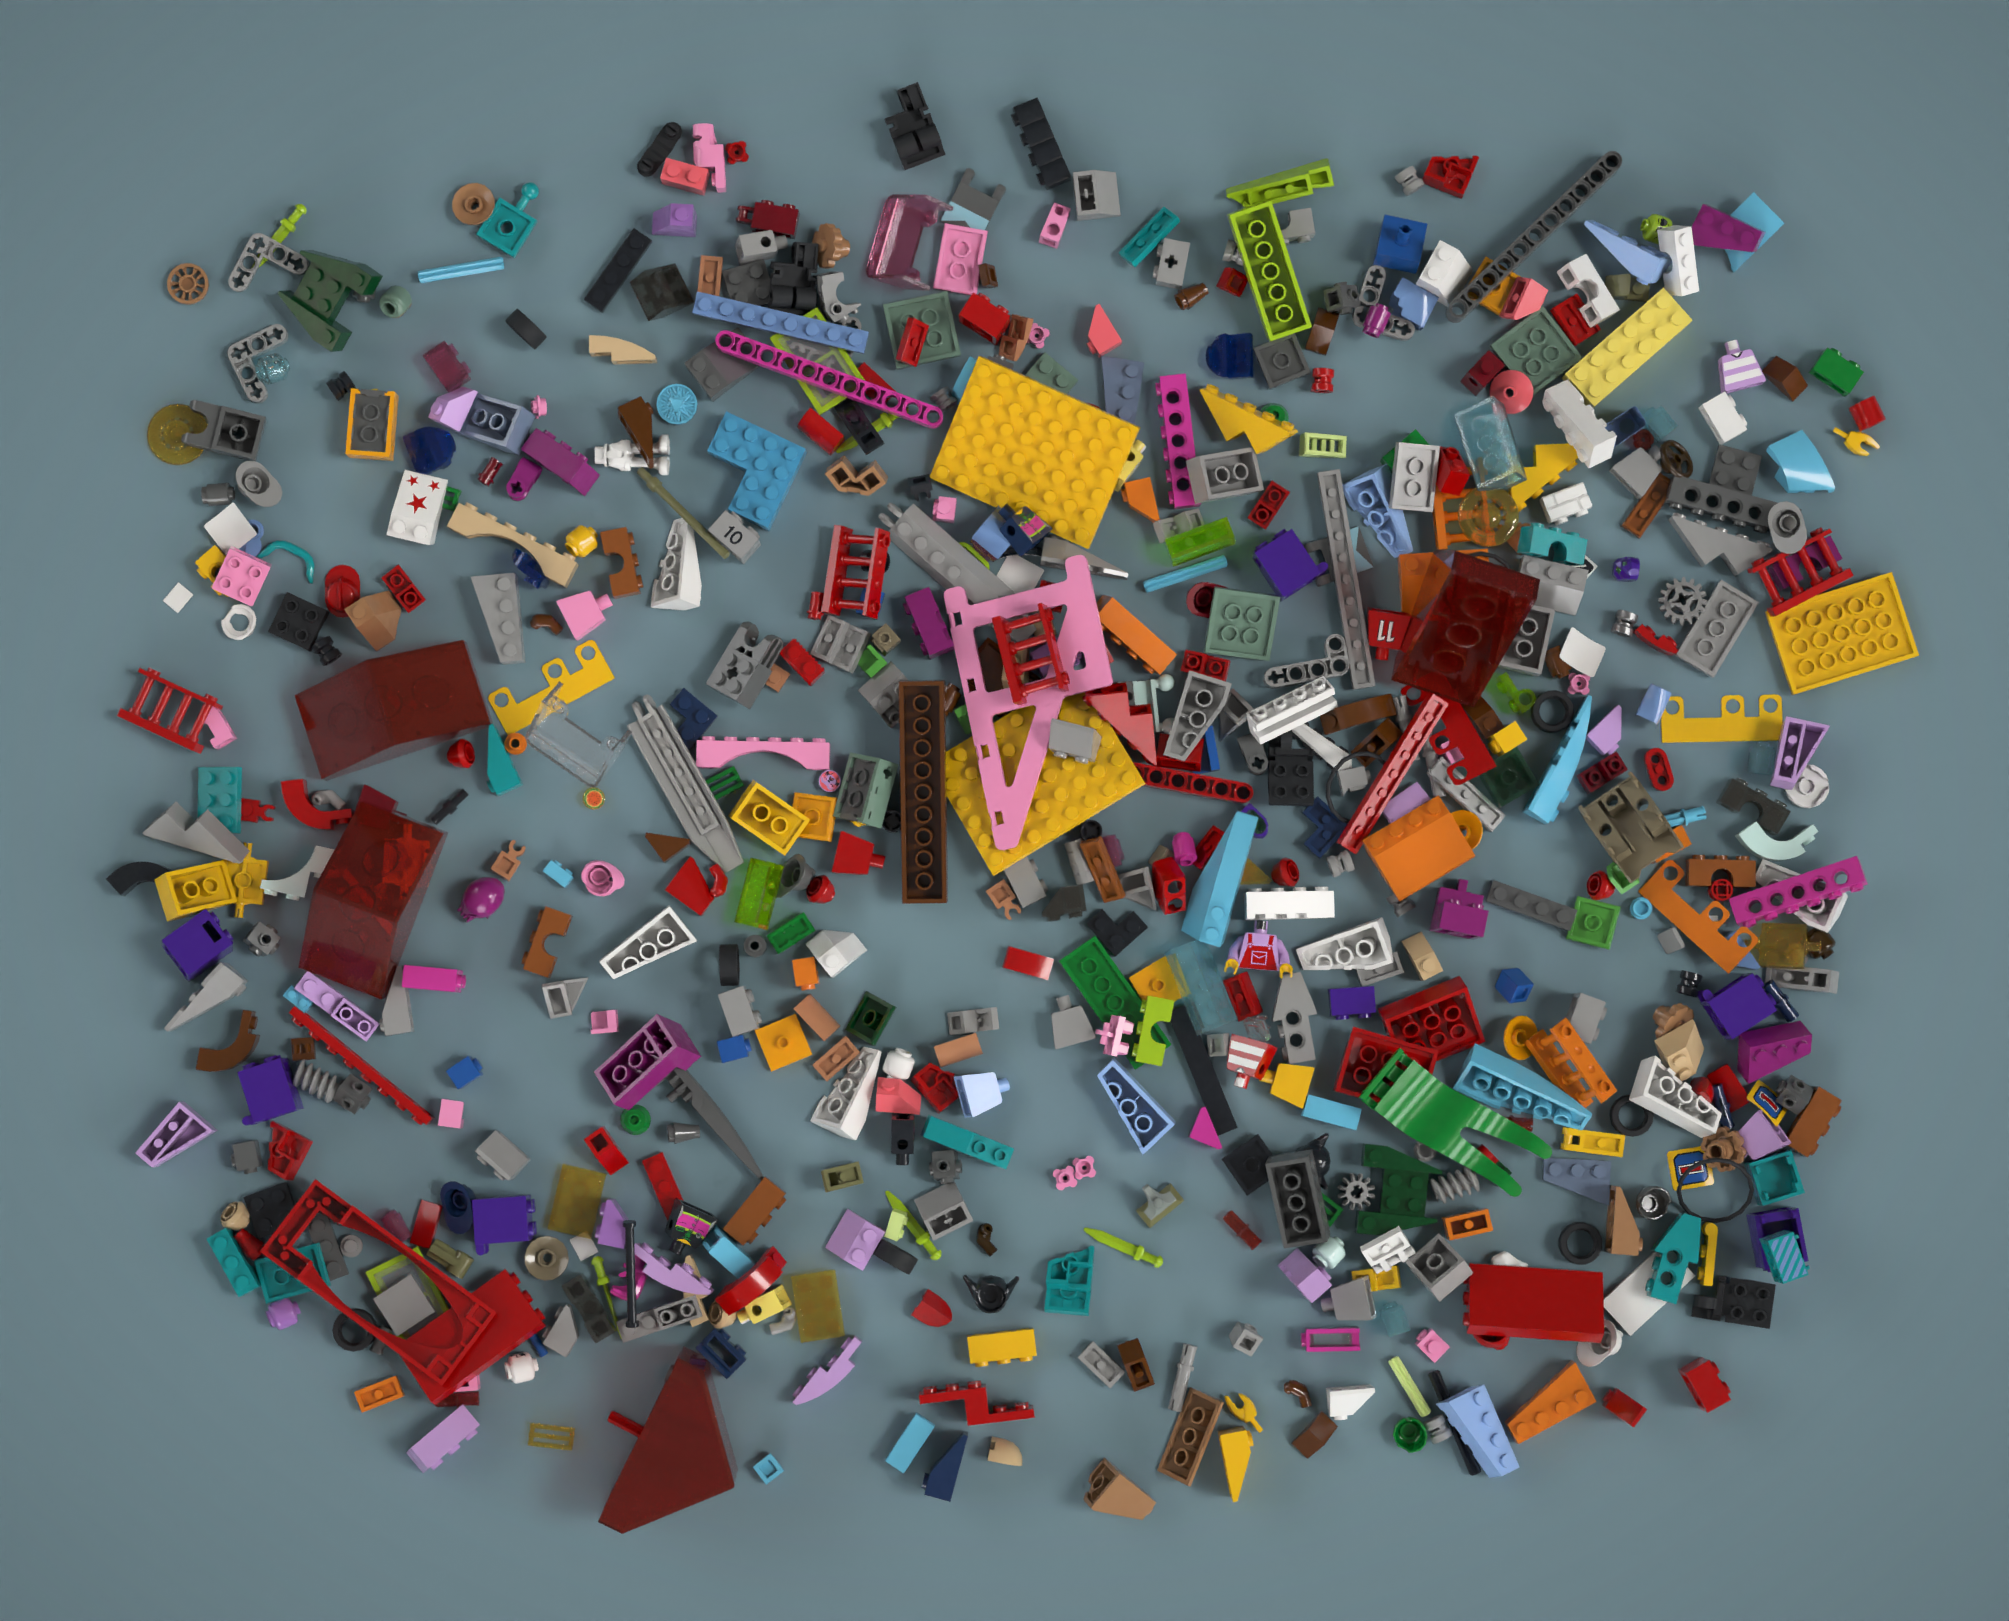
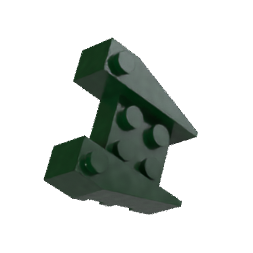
M301 250L300 254L311 261L310 266L295 293L291 290L279 291L278 295L314 341L331 352L342 351L352 331L335 321L349 293L353 289L360 295H373L383 276L368 265L360 262L350 261L314 250Z
M1363 1143L1361 1166L1383 1168L1379 1212L1356 1211L1354 1232L1383 1235L1398 1226L1401 1230L1437 1223V1218L1425 1217L1429 1173L1442 1174V1171L1388 1146Z

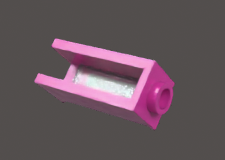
M1305 1328V1333H1301V1345L1306 1347V1352L1360 1351V1328Z

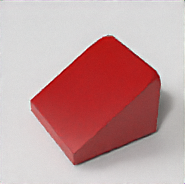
M1226 267L1216 286L1240 298L1248 279L1247 276L1236 269Z

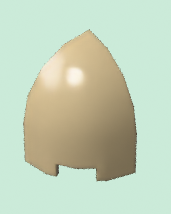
M992 1436L987 1461L1022 1466V1454L1013 1442Z

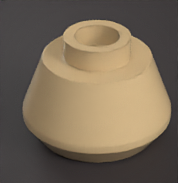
M232 1202L224 1209L221 1214V1224L223 1227L235 1231L247 1227L250 1222V1214L244 1203Z
M715 1300L709 1308V1321L714 1328H724L734 1323L737 1318V1312L728 1316Z

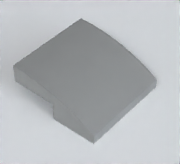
M828 614L810 655L853 674L871 633Z

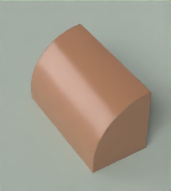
M811 994L794 1008L823 1041H826L841 1027Z
M976 1033L934 1046L941 1068L983 1054Z

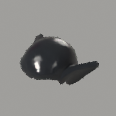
M1328 1133L1312 1140L1305 1146L1299 1147L1295 1151L1312 1149L1320 1187L1324 1190L1328 1189L1324 1175L1329 1171L1331 1162L1330 1153L1324 1147L1329 1137Z
M967 1275L963 1276L979 1310L990 1314L997 1313L1003 1309L1019 1281V1277L1016 1276L1006 1284L1001 1277L989 1275L981 1277L975 1283Z

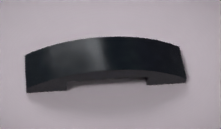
M836 378L827 383V385L833 384ZM822 389V390L824 391V393H825L826 396H828V395H830V394L832 393V392H829V391H827V390ZM846 398L834 406L839 417L865 455L885 444L856 401Z

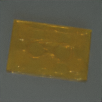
M563 1164L547 1229L592 1239L607 1173Z
M836 1270L791 1276L801 1343L845 1336Z

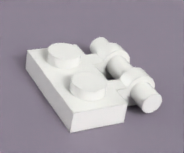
M1399 1226L1360 1246L1362 1254L1370 1266H1373L1376 1274L1382 1271L1387 1272L1392 1269L1393 1265L1401 1261L1404 1263L1409 1260L1410 1256L1416 1254L1413 1246H1410L1408 1239Z

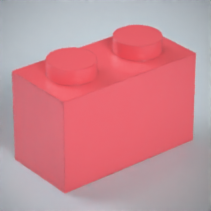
M666 158L660 180L664 185L704 196L710 173L708 169Z

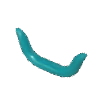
M277 540L270 543L257 555L258 558H263L275 549H285L301 557L307 565V579L309 583L313 584L315 564L312 556L304 549L290 542Z

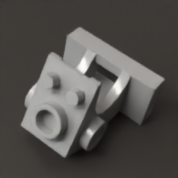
M832 271L813 275L817 277L815 284H817L821 309L830 322H838L839 324L850 317L848 315L850 312L852 314L859 312L857 308L861 306V303L856 302L844 305L837 298L836 289L840 282L844 281L843 272Z

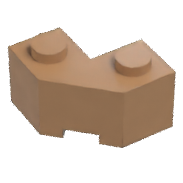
M845 455L827 467L825 475L838 491L860 493V495L866 496L874 493L885 485L888 480L887 474L876 460L857 472Z

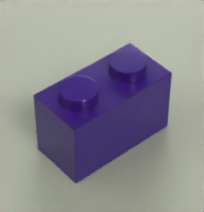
M1374 986L1328 989L1330 1016H1335L1336 1020L1349 1019L1350 1014H1358V1018H1370L1371 1013H1376Z

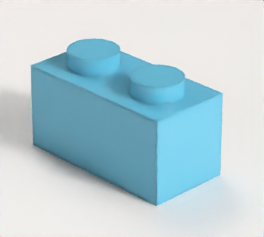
M551 860L543 872L566 888L574 878L572 876L573 872L567 868L564 870L561 867L562 864L557 860Z
M291 985L283 996L301 1011L307 1013L314 1002L294 989L295 985Z

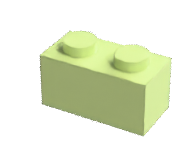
M898 1209L892 1210L884 1237L894 1241L903 1238L905 1232L903 1227L908 1222L907 1212Z

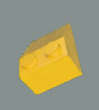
M752 780L728 815L732 820L784 856L810 821L805 815L755 780Z
M225 860L166 872L154 879L167 922L199 914L204 909L210 911L237 902Z
M1244 1426L1217 1431L1229 1493L1233 1502L1238 1501L1251 1454L1250 1447L1254 1446L1252 1434Z

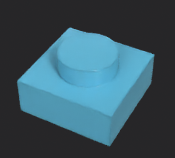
M769 1453L753 1466L766 1485L784 1471L772 1453Z

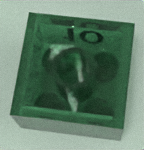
M1517 747L1495 759L1494 762L1497 767L1479 775L1497 808L1503 807L1540 785Z

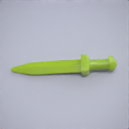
M303 204L295 205L296 209L289 218H284L280 221L282 225L271 237L272 239L282 243L290 231L294 233L296 230L295 223L303 213L306 214L307 212ZM264 257L259 267L267 262L268 259Z
M881 413V417L871 424L879 432L885 427L891 428L893 425L892 421L899 417L890 413ZM853 436L849 437L836 450V453L856 447L858 444Z
M886 1191V1196L892 1208L908 1213L906 1226L917 1239L916 1243L925 1247L931 1255L930 1259H940L942 1252L941 1250L938 1251L929 1240L930 1234L928 1231L925 1232L897 1197L891 1192Z
M1084 1228V1231L1097 1241L1133 1256V1259L1136 1261L1142 1259L1155 1265V1268H1159L1163 1264V1258L1160 1255L1157 1257L1146 1252L1141 1245L1139 1247L1101 1230Z
M595 1256L591 1260V1265L594 1264L598 1277L597 1285L603 1286L614 1324L621 1338L616 1323L618 1319L607 1287V1283L611 1281L609 1276H606L602 1263L604 1259L600 1256Z

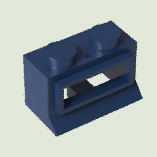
M714 1328L696 1349L728 1379L747 1360L744 1356L747 1352L739 1344L734 1346L729 1341L731 1336L723 1328L720 1330ZM714 1336L738 1360L731 1368L707 1345Z

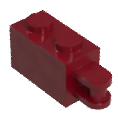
M761 200V203L755 202L754 208L738 206L739 215L736 217L735 222L751 225L752 232L772 230L774 236L785 235L786 238L795 239L800 213L799 209H795L796 206L783 204V206H777L772 201ZM748 213H753L752 219H747Z

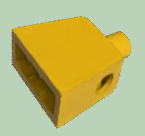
M1277 1063L1276 1070L1267 1069L1263 1079L1259 1081L1271 1084L1270 1094L1296 1107L1303 1108L1315 1068Z

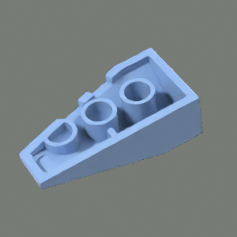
M1586 220L1584 223L1594 236L1642 284L1656 283L1672 263L1669 255L1660 252V250L1654 247L1639 246L1636 239L1624 235L1619 237L1618 231L1594 220Z
M1387 464L1343 483L1342 486L1349 506L1362 515L1366 526L1370 525L1378 534V540L1396 558L1400 554L1411 553L1413 547L1403 510L1389 508L1392 474Z

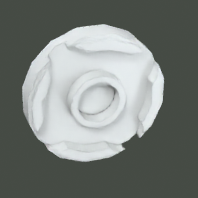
M1807 765L1792 790H1784L1792 804L1800 808H1812L1820 805L1826 799L1829 793V780L1822 769L1814 765Z

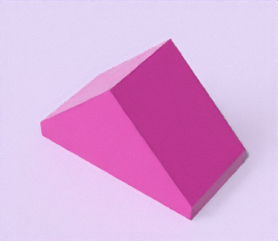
M1203 1106L1199 1109L1188 1137L1216 1149H1221L1222 1145L1208 1111Z

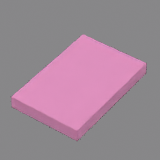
M944 224L933 289L970 296L973 292L977 294L980 279L978 265L983 262L988 231Z

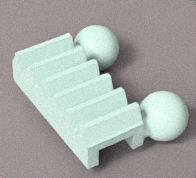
M1163 674L1158 679L1133 681L1135 705L1151 704L1154 733L1164 732L1165 734H1170L1174 718H1167L1163 723H1159L1156 688L1165 692L1170 691L1175 684L1174 678L1169 674Z

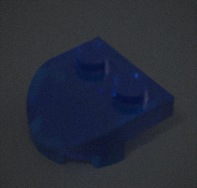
M1225 333L1217 336L1216 340L1211 346H1208L1206 351L1208 367L1216 375L1225 379L1253 378V334L1228 335Z
M423 427L403 436L404 443L417 473L429 475L439 469L447 468L452 463L451 459L453 453L456 452V444L448 431L439 427Z
M515 548L512 553L513 562L526 576L525 580L537 589L540 586L546 589L550 581L533 569L537 562L525 552Z

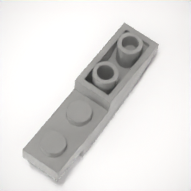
M696 1295L637 1314L639 1327L627 1328L626 1321H628V1317L618 1320L616 1323L624 1343L691 1321L703 1315Z

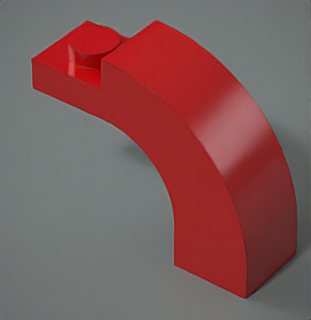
M307 780L281 781L285 804L289 811L302 823L321 830H334L333 821H336V825L350 823L349 819H352L355 812L353 809L320 811L314 807L308 796Z
M774 1246L768 1248L748 1272L734 1282L724 1286L715 1298L716 1302L728 1316L739 1311L760 1296L783 1273L782 1268L787 1263Z

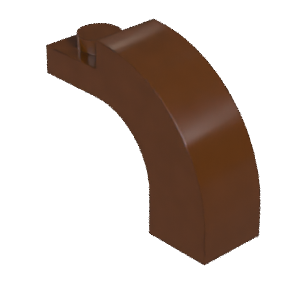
M243 1010L238 1036L229 1047L222 1050L200 1048L196 1070L209 1072L226 1071L245 1062L254 1052L260 1039V1035L252 1034V1029H256L258 1017L255 1016L256 1011Z

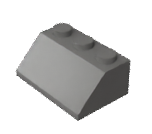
M1524 555L1520 559L1513 600L1576 616L1589 570Z

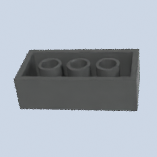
M1312 1149L1269 1156L1265 1166L1284 1249L1327 1242L1331 1233Z

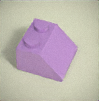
M847 1209L825 1248L863 1271L886 1231Z

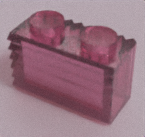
M444 340L425 353L423 357L449 393L471 380L468 375L471 373V370L465 361L460 363L456 358L459 353L452 343L448 345Z

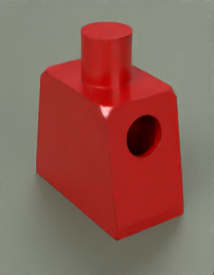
M841 831L832 873L868 875L870 866L883 869L886 856L873 853L875 844Z

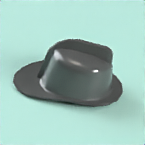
M795 854L773 873L768 884L769 893L775 898H781L791 891L804 890L808 887L811 878L816 872L806 863L802 855Z

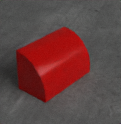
M811 407L797 426L801 432L830 456L845 440L842 433Z
M1160 733L1156 756L1157 767L1201 771L1204 739L1201 738L1187 759L1181 761L1163 755L1169 734Z

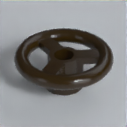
M1664 441L1660 447V465L1662 469L1675 477L1689 478L1693 472V463L1687 450L1677 441ZM1669 446L1677 449L1681 455L1674 453ZM1683 461L1686 462L1687 467L1685 473H1682L1681 468Z

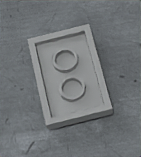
M1396 442L1389 508L1433 512L1440 446Z

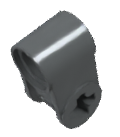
M1251 733L1238 737L1237 741L1241 753L1246 760L1250 772L1254 775L1265 773L1268 767V759L1263 744L1260 745ZM1255 759H1258L1259 762H1264L1259 770L1257 767L1252 766Z

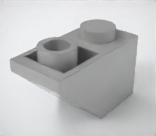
M566 1304L564 1308L562 1306L559 1307L554 1316L557 1319L553 1327L549 1325L542 1336L545 1338L544 1345L564 1357L569 1355L579 1338L573 1309L569 1304Z

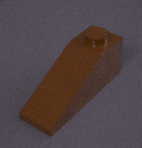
M640 396L619 406L618 418L649 469L654 467L653 409L649 402L645 403Z

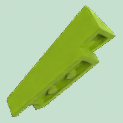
M1325 158L1227 188L1226 194L1229 199L1236 200L1246 208L1266 200H1271L1272 204L1311 195L1314 194L1312 188L1332 187L1334 182L1329 160Z

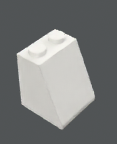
M1440 240L1416 285L1438 296L1437 301L1448 307L1451 301L1463 290L1473 270L1460 250Z

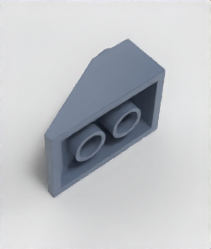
M477 393L460 431L454 430V432L501 451L519 456L535 415L523 406Z

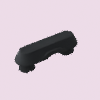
M667 123L637 164V169L642 176H652L671 153L682 135V129L678 123Z

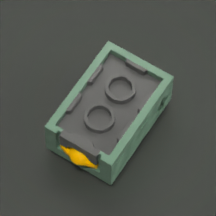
M850 752L833 817L852 822L857 827L866 825L881 829L898 764L881 758Z

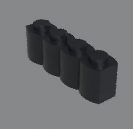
M1038 98L1013 107L1012 121L1015 127L1019 126L1022 134H1019L1023 146H1028L1031 152L1028 154V158L1032 167L1036 165L1039 171L1036 177L1040 186H1045L1046 190L1071 181L1070 172Z

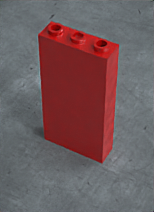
M1469 1263L1473 1274L1463 1281V1285H1467V1292H1463V1305H1467V1312L1463 1313V1326H1467V1334L1601 1343L1604 1336L1603 1272Z
M504 1269L471 1293L497 1313L442 1386L400 1356L433 1404L437 1405L546 1327L542 1321L545 1319L544 1314L539 1308L534 1309L531 1305L532 1297L526 1289L524 1291L520 1289L518 1284L521 1281L514 1272L510 1274ZM451 1307L406 1340L428 1347L447 1349L455 1347L460 1343L463 1336L462 1326L458 1316Z

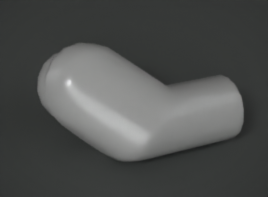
M319 790L312 796V802L315 805L332 804L337 810H341L346 805L333 790Z
M787 1307L783 1311L784 1314L781 1321L770 1324L772 1335L793 1328L797 1319V1312L794 1308Z

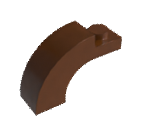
M1385 694L1334 708L1320 715L1324 734L1329 735L1354 726L1397 715L1392 695Z

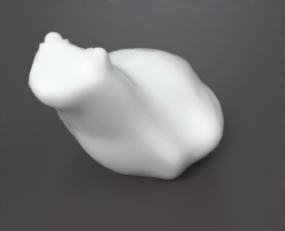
M1506 1251L1496 1254L1491 1259V1265L1528 1267L1527 1263L1516 1259Z

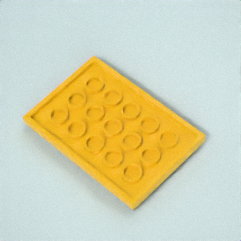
M1892 572L1816 595L1777 616L1770 617L1768 611H1765L1792 695L1919 656Z

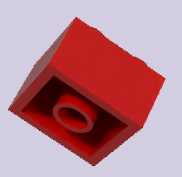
M973 292L959 313V323L996 346L1010 325V315H1008L1009 311L1003 306L997 305L996 307L991 304L990 299L984 294L979 293L977 295Z
M1700 1357L1678 1369L1699 1409L1708 1413L1731 1400L1728 1395L1731 1391L1726 1382H1722L1717 1374L1720 1371L1714 1361L1711 1362Z

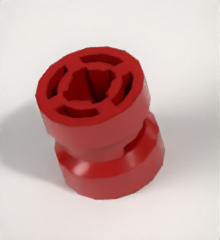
M1314 368L1312 372L1314 383H1312L1311 391L1315 393H1333V384L1331 382L1332 378H1334V370Z
M1726 879L1714 880L1707 889L1710 899L1718 902L1727 900L1733 894V886Z

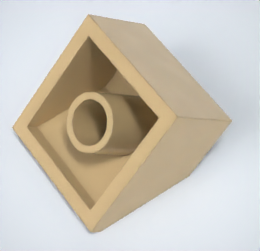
M1692 1019L1654 1040L1662 1064L1666 1068L1672 1069L1676 1073L1675 1076L1681 1081L1687 1080L1696 1074L1704 1051L1696 1023Z

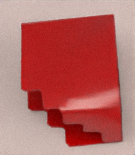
M1173 857L1154 861L1152 863V886L1155 899L1164 915L1185 911L1186 885L1184 873ZM1173 881L1177 882V888L1179 889L1177 893L1168 892V885ZM1175 898H1179L1182 901L1181 907H1175L1174 904L1168 906V904Z

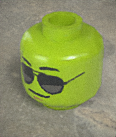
M1651 214L1642 221L1640 230L1645 241L1659 245L1657 230L1673 226L1670 218Z

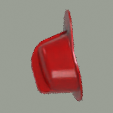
M338 565L332 568L326 575L325 603L330 613L336 617H349L344 609L360 599V579L358 573L352 567Z

